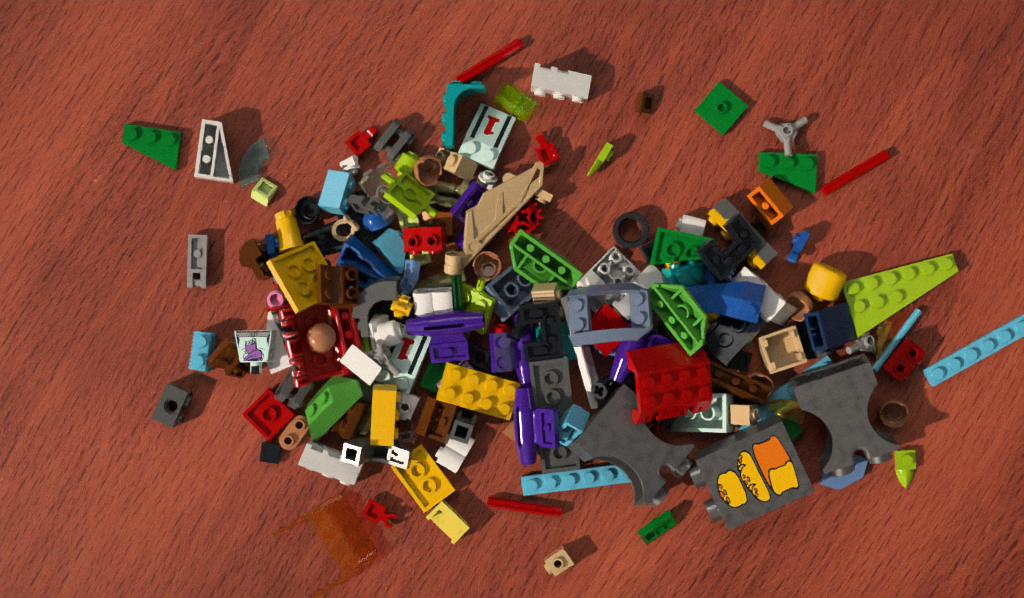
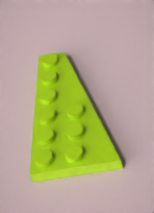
M953 253L845 281L842 293L845 303L848 302L857 338L958 272Z

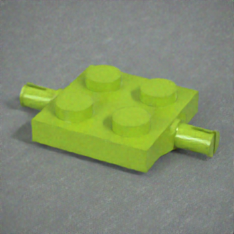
M385 171L381 178L390 184L389 189L383 195L385 199L413 220L424 211L433 218L437 215L438 211L429 205L435 193L406 171L396 178Z
M478 278L476 287L466 283L462 284L464 311L484 312L485 328L474 330L483 335L487 332L496 299L484 291L486 279ZM471 332L463 334L466 336L467 339H469Z

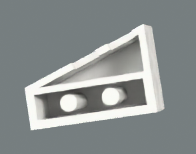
M535 63L531 83V92H534V95L545 97L546 94L553 95V98L558 100H564L566 97L571 98L572 102L583 103V101L588 100L591 75L570 70L568 72L561 71L556 67H551V69L540 67L541 64Z
M202 119L194 177L234 184L223 124L218 121Z
M649 264L631 283L648 289L654 283H663V276L654 265ZM621 293L610 305L625 320L631 319L629 293Z
M745 266L732 280V282L748 281L766 286L759 316L768 323L772 321L783 326L797 310L794 305L785 301L782 295L776 293L764 280Z
M311 440L306 444L298 465L311 471L322 473L325 477L338 479L340 483L350 486L351 484H356L364 463L356 466L341 461V451Z

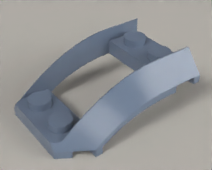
M637 284L596 285L569 290L566 298L569 299L571 335L568 336L573 347L618 341H639L645 333L648 334L653 329L650 290ZM629 293L632 328L592 331L590 297Z

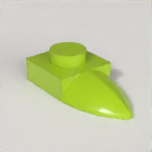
M606 142L587 176L595 173L605 160H610L614 153L611 150L612 144Z
M914 449L895 450L896 475L901 485L907 488L912 481L914 469H916V453Z

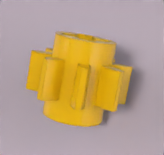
M402 294L398 300H393L390 310L394 311V317L402 319L403 316L409 317L414 303L410 302L411 297Z

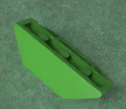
M519 229L509 243L513 270L533 284L556 282L558 289L570 290L583 275L566 257L538 237L522 229Z
M654 283L648 288L650 290L651 307L689 356H692L705 343L708 315L684 285Z
M332 376L310 399L305 413L313 442L316 443L363 395L358 380Z

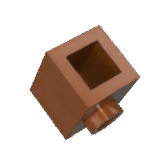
M438 212L433 218V225H445L446 240H449V236H453L454 215L451 212Z

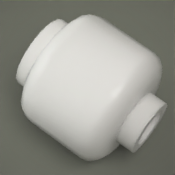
M395 320L379 323L377 331L374 332L375 340H384L385 347L400 344L402 338H404L401 323H397Z

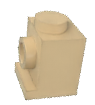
M561 546L544 558L546 564L543 566L549 575L553 573L556 577L570 566H573L574 561L564 546ZM556 560L561 561V565L558 567L554 565Z

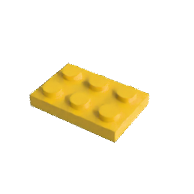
M422 443L413 449L410 468L406 470L393 465L390 466L424 513L456 490Z

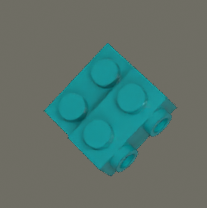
M696 260L685 261V264L671 263L669 267L662 268L663 283L681 284L684 286L700 285V282H704L703 265Z

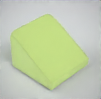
M262 177L252 189L251 198L267 206L276 193L278 186Z

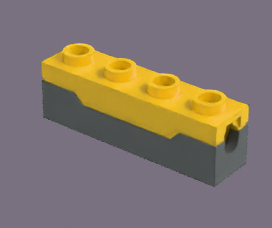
M725 197L706 215L708 216V222L713 227L717 226L722 231L720 232L721 236L726 241L730 240L732 242V237L722 225L735 213L740 212ZM745 219L762 242L746 257L748 259L746 262L752 269L757 268V270H761L778 253Z

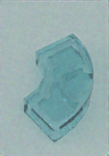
M264 138L252 144L245 152L239 166V182L242 188L259 182L260 167L266 159L271 157Z

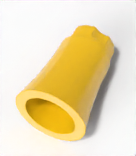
M287 210L275 214L279 253H286L305 245L301 238L296 217H294V211Z

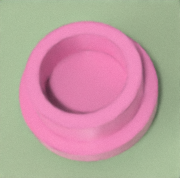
M274 290L269 293L267 303L271 308L285 305L286 297L282 291Z

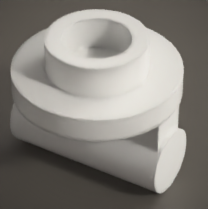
M356 155L340 162L342 172L350 173L352 176L358 174V170L361 169Z
M482 171L479 173L476 183L482 188L490 190L496 186L497 176L492 171Z

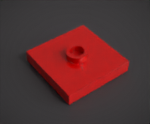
M606 302L591 317L592 331L627 328L628 326ZM621 341L593 345L607 357Z
M271 387L242 414L268 441L297 415L284 401L280 402L274 398L275 391Z

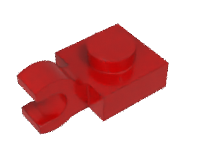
M371 126L365 133L358 130L345 143L359 157L372 146L369 140L375 137L379 131L375 126Z
M542 132L535 134L534 136L539 145L535 152L539 161L546 166L560 160L553 142L547 144Z

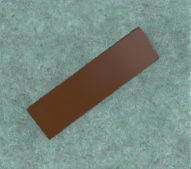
M709 360L712 386L758 406L764 407L768 405L773 387Z

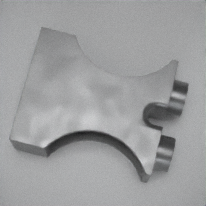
M864 353L789 378L801 410L813 413L826 424L827 442L823 452L818 457V462L824 474L831 472L832 476L839 477L853 472L855 469L853 464L856 463L854 452L857 450L864 452L870 464H880L892 458V451L900 449L892 434L878 430L869 422L867 413L868 401L878 383L871 363Z
M623 384L612 392L586 423L583 432L567 447L584 462L602 460L616 465L626 474L632 485L634 493L633 506L639 508L647 506L649 503L653 508H656L669 493V490L664 486L666 480L660 475V471L663 474L672 473L679 479L693 463L687 455L695 446L693 444L683 446L667 444L655 437L645 422L635 425L632 419L631 408L638 410L637 396L630 388Z

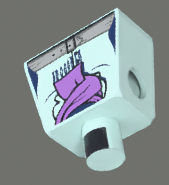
M277 330L235 331L240 362H250V374H262V362H272Z

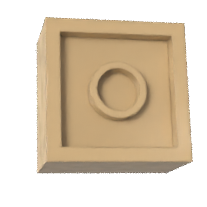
M789 325L755 337L768 374L807 362L795 325Z

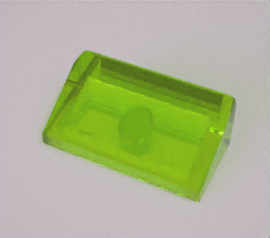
M505 82L493 100L494 103L523 122L527 120L537 105V102Z

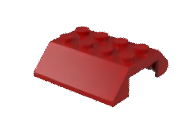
M316 304L295 314L292 307L278 311L280 319L286 318V320L281 321V326H290L291 330L284 333L283 336L284 338H290L285 341L288 357H294L289 360L290 365L298 364L299 369L291 372L292 377L298 376L293 379L295 388L310 385L312 381L335 375L353 373L340 362L352 344L362 351L356 320L352 318L353 308L330 309V306ZM316 323H326L336 333L334 347L326 353L318 354L311 351L306 340L309 328Z
M679 342L626 350L628 370L635 373L638 410L631 408L632 419L635 425L650 422L653 415L658 421L679 417L680 415L684 416L688 413V410L692 414L708 411L713 396L710 361L703 346L692 356H689Z

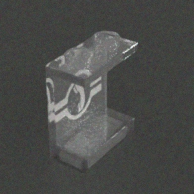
M394 160L388 164L386 162L381 163L374 171L369 169L363 173V179L358 183L370 200L378 197L383 202V205L375 207L384 221L402 212L383 197L390 184L381 177L385 171L392 176L389 170L396 164Z

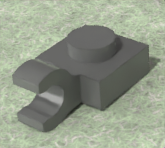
M351 194L347 199L357 213L370 215L372 212L376 214L378 210L375 206L383 205V202L378 197L369 200L363 195Z

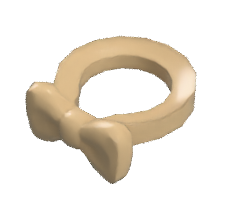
M345 214L343 219L333 224L332 235L338 241L345 242L351 234L354 235L355 231L359 230L360 225L355 223L348 214ZM348 223L351 225V233L348 236L343 237L336 232V227L340 224Z

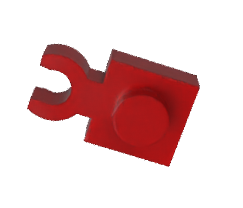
M370 498L361 514L362 517L377 525L380 520L383 521L384 525L388 528L393 526L388 522V518L396 519L398 517L395 513H386L387 506Z

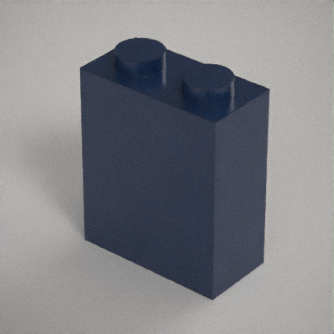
M848 302L804 314L813 352L827 350L857 340Z

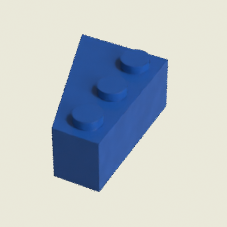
M352 234L345 241L336 267L340 265L357 267L359 287L364 289L379 278L397 276L398 274Z

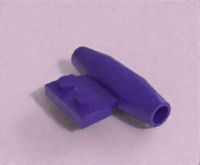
M475 181L470 184L450 210L459 221L464 223L455 241V244L462 249L466 210L476 206L482 194L486 192Z
M459 310L429 313L406 320L407 335L431 337L429 343L431 363L470 360L468 339L463 333L485 328L484 312Z
M652 310V320H653L654 313H655L653 310ZM631 321L629 322L627 328H632ZM645 333L639 341H621L615 353L610 378L624 383L630 375L631 371L628 370L626 350L676 341L658 333Z
M515 312L514 323L519 312ZM526 324L525 329H522L523 334L520 339L512 337L510 332L489 334L492 372H506L516 369L521 386H531L529 362H525L523 341L536 340L534 325Z
M531 386L516 387L513 409L516 447L520 464L532 465L536 463L538 445L555 449L560 447L558 408L541 407L536 409Z

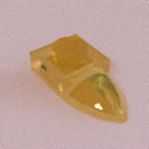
M887 320L884 321L883 325L879 324L875 334L878 335L876 344L877 360L892 328V322Z
M789 398V400L776 399L768 402L769 408L778 416L801 424L803 423L806 411L801 410L797 400Z

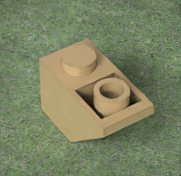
M439 147L435 155L441 162L443 170L471 181L478 166L476 162Z
M757 404L730 405V424L754 425L757 424V420H760V409H757Z

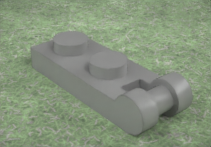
M188 234L187 288H194L195 286H200L203 289L208 288L209 235ZM195 273H200V279H195Z

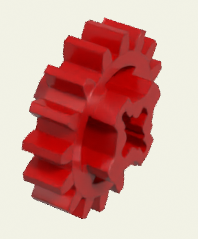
M530 199L525 204L528 208L518 211L519 214H527V222H519L518 213L515 214V221L512 224L509 221L504 226H509L508 233L513 231L515 236L519 231L517 230L519 226H526L528 230L525 231L530 234L532 231L538 233L536 227H542L539 220H542L543 216H539L542 209H536L537 202L531 204ZM533 212L535 213V216H536V220H535V223H534V224H533V222L530 220V215H531Z

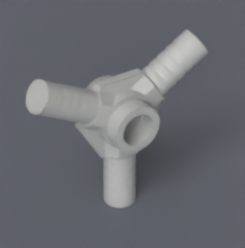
M804 116L793 124L781 123L779 125L765 120L763 127L776 132L775 135L784 144L785 157L792 156L791 142H793L798 132L797 130L807 124L808 120Z
M869 331L857 338L856 343L846 347L848 354H852L857 350L871 352L877 358L882 354V351L875 346V339Z
M378 339L376 341L377 348L374 351L365 350L364 354L379 366L383 364L397 377L402 371L390 359L391 352L385 348L384 340Z

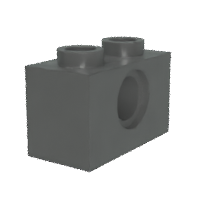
M173 382L167 383L152 419L172 428L180 425L185 417V414H183L185 407L188 408L193 397H191L193 391ZM172 400L175 401L178 405L176 411L172 410L170 407V403Z

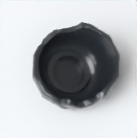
M309 195L303 196L297 201L295 217L303 225L315 224L321 219L323 210L318 206L319 200Z

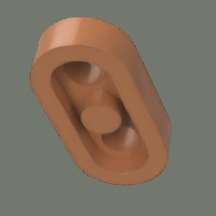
M298 415L290 421L279 437V444L283 449L292 450L300 443L309 430L307 417ZM297 422H302L303 427L298 428ZM286 437L291 438V444L286 443Z

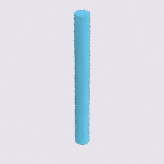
M916 308L873 364L872 369L875 373L879 371L922 314L919 309Z

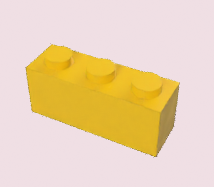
M374 383L370 445L394 446V440H398L399 428H395V421H399L400 410H396V403H400L401 391H397V385Z

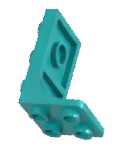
M451 81V84H447V93H443V105L446 107V112H442V124L446 126L445 132H442V143L447 150L455 151V123L458 103L464 97L471 94H487L486 85H482L480 81H471V84H463V81Z

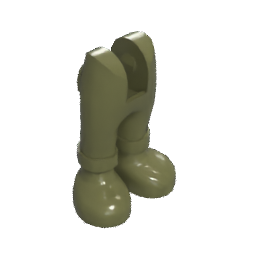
M464 180L461 185L456 186L454 183L438 181L436 185L425 186L435 193L429 205L452 208L459 199L442 196L439 193L462 196L471 182Z

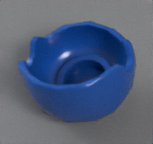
M378 206L376 207L378 213L364 214L362 222L366 230L369 228L370 231H376L391 224L393 217L389 210Z

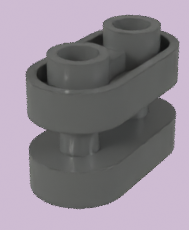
M398 118L391 123L374 145V149L379 153L383 150L388 152L385 158L390 162L394 160L397 162L402 153H404L402 151L406 145L410 147L416 139L413 130L410 128L406 131L401 129L403 122ZM395 135H398L400 137L394 146L390 145L389 142Z
M295 365L290 368L274 395V398L280 402L287 398V406L292 409L300 408L304 404V397L308 391H312L316 384L315 381H312L310 385L296 387L291 392L294 387L293 379L298 377H292L291 372L299 369Z

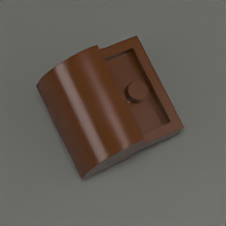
M255 238L248 240L242 246L239 253L241 266L251 267L258 280H267L271 277L269 273L271 271L266 261L263 262V259L269 257L265 242Z
M318 265L317 304L330 306V309H348L359 306L358 268L346 265L338 267Z
M227 336L207 359L208 366L224 369L228 376L243 378L250 370V362H240L236 338Z
M427 395L415 432L424 437L448 444L449 436L460 407L438 401L433 395Z
M358 399L330 430L350 441V438L353 439L367 403Z

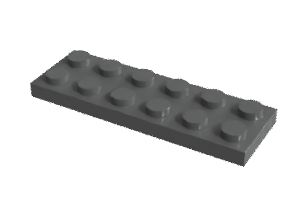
M567 356L529 362L532 393L536 409L541 407L558 408V418L560 421L565 411L573 405ZM560 444V447L555 449L540 447L539 445L542 474L580 469L579 457L567 446Z

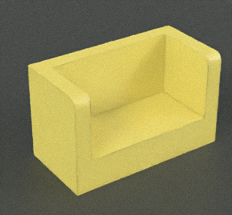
M444 499L426 516L428 520L431 519L452 539L451 542L453 544L470 528V524Z

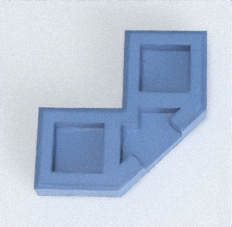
M405 260L404 276L401 278V294L409 296L418 282L421 261Z
M854 455L856 463L853 464L855 468L853 472L839 477L832 476L831 472L822 473L819 484L840 490L863 478L868 459Z

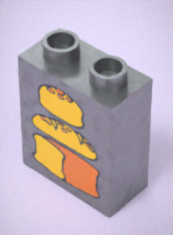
M777 414L692 452L696 464L688 469L697 489L707 485L713 497L704 501L713 523L723 519L728 531L815 492L783 422Z

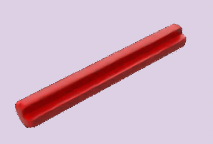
M519 38L513 40L456 76V80L463 81V84H466L523 48L522 41Z
M886 150L879 152L821 186V192L824 196L829 195L890 158Z
M491 496L488 497L487 506L491 508L561 517L563 511L560 506Z

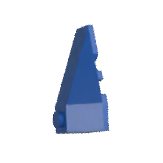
M743 281L685 287L705 312L757 324L766 286Z

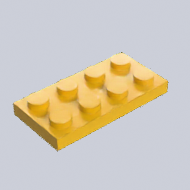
M447 362L436 400L510 421L514 408L516 387L521 386V383Z

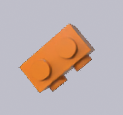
M767 178L747 195L770 225H773L793 208V205L770 178Z

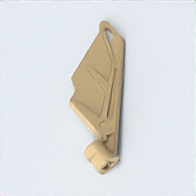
M541 161L535 162L533 168L484 192L478 204L466 210L463 252H445L444 272L446 274H461L472 259L542 187L544 164ZM538 168L539 177L531 181Z

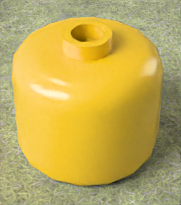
M815 262L806 278L804 289L813 295L812 298L823 302L824 299L835 301L839 297L847 276L843 271L835 267Z

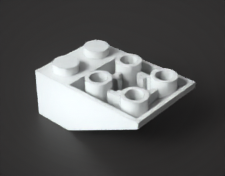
M613 246L575 284L572 290L604 284L631 283L641 272ZM621 293L590 297V308L596 313L605 302L610 305Z
M270 311L267 316L266 330H277L272 362H266L271 374L294 366L289 363V360L294 357H288L285 341L290 338H284L283 336L288 331H285L284 326H281V321H284V319H280L278 311Z

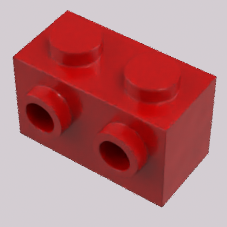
M445 225L403 228L404 252H410L411 255H420L422 251H429V254L441 253V250L446 248Z
M904 337L882 365L881 369L894 380L899 382L905 381L912 372L910 370L914 365L917 366L921 363L925 351L908 337Z

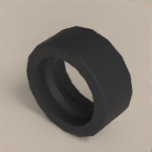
M627 212L615 220L612 234L620 246L634 249L641 246L647 240L649 225L642 215L636 212ZM628 219L638 221L642 227L640 238L633 242L624 240L619 232L621 224Z

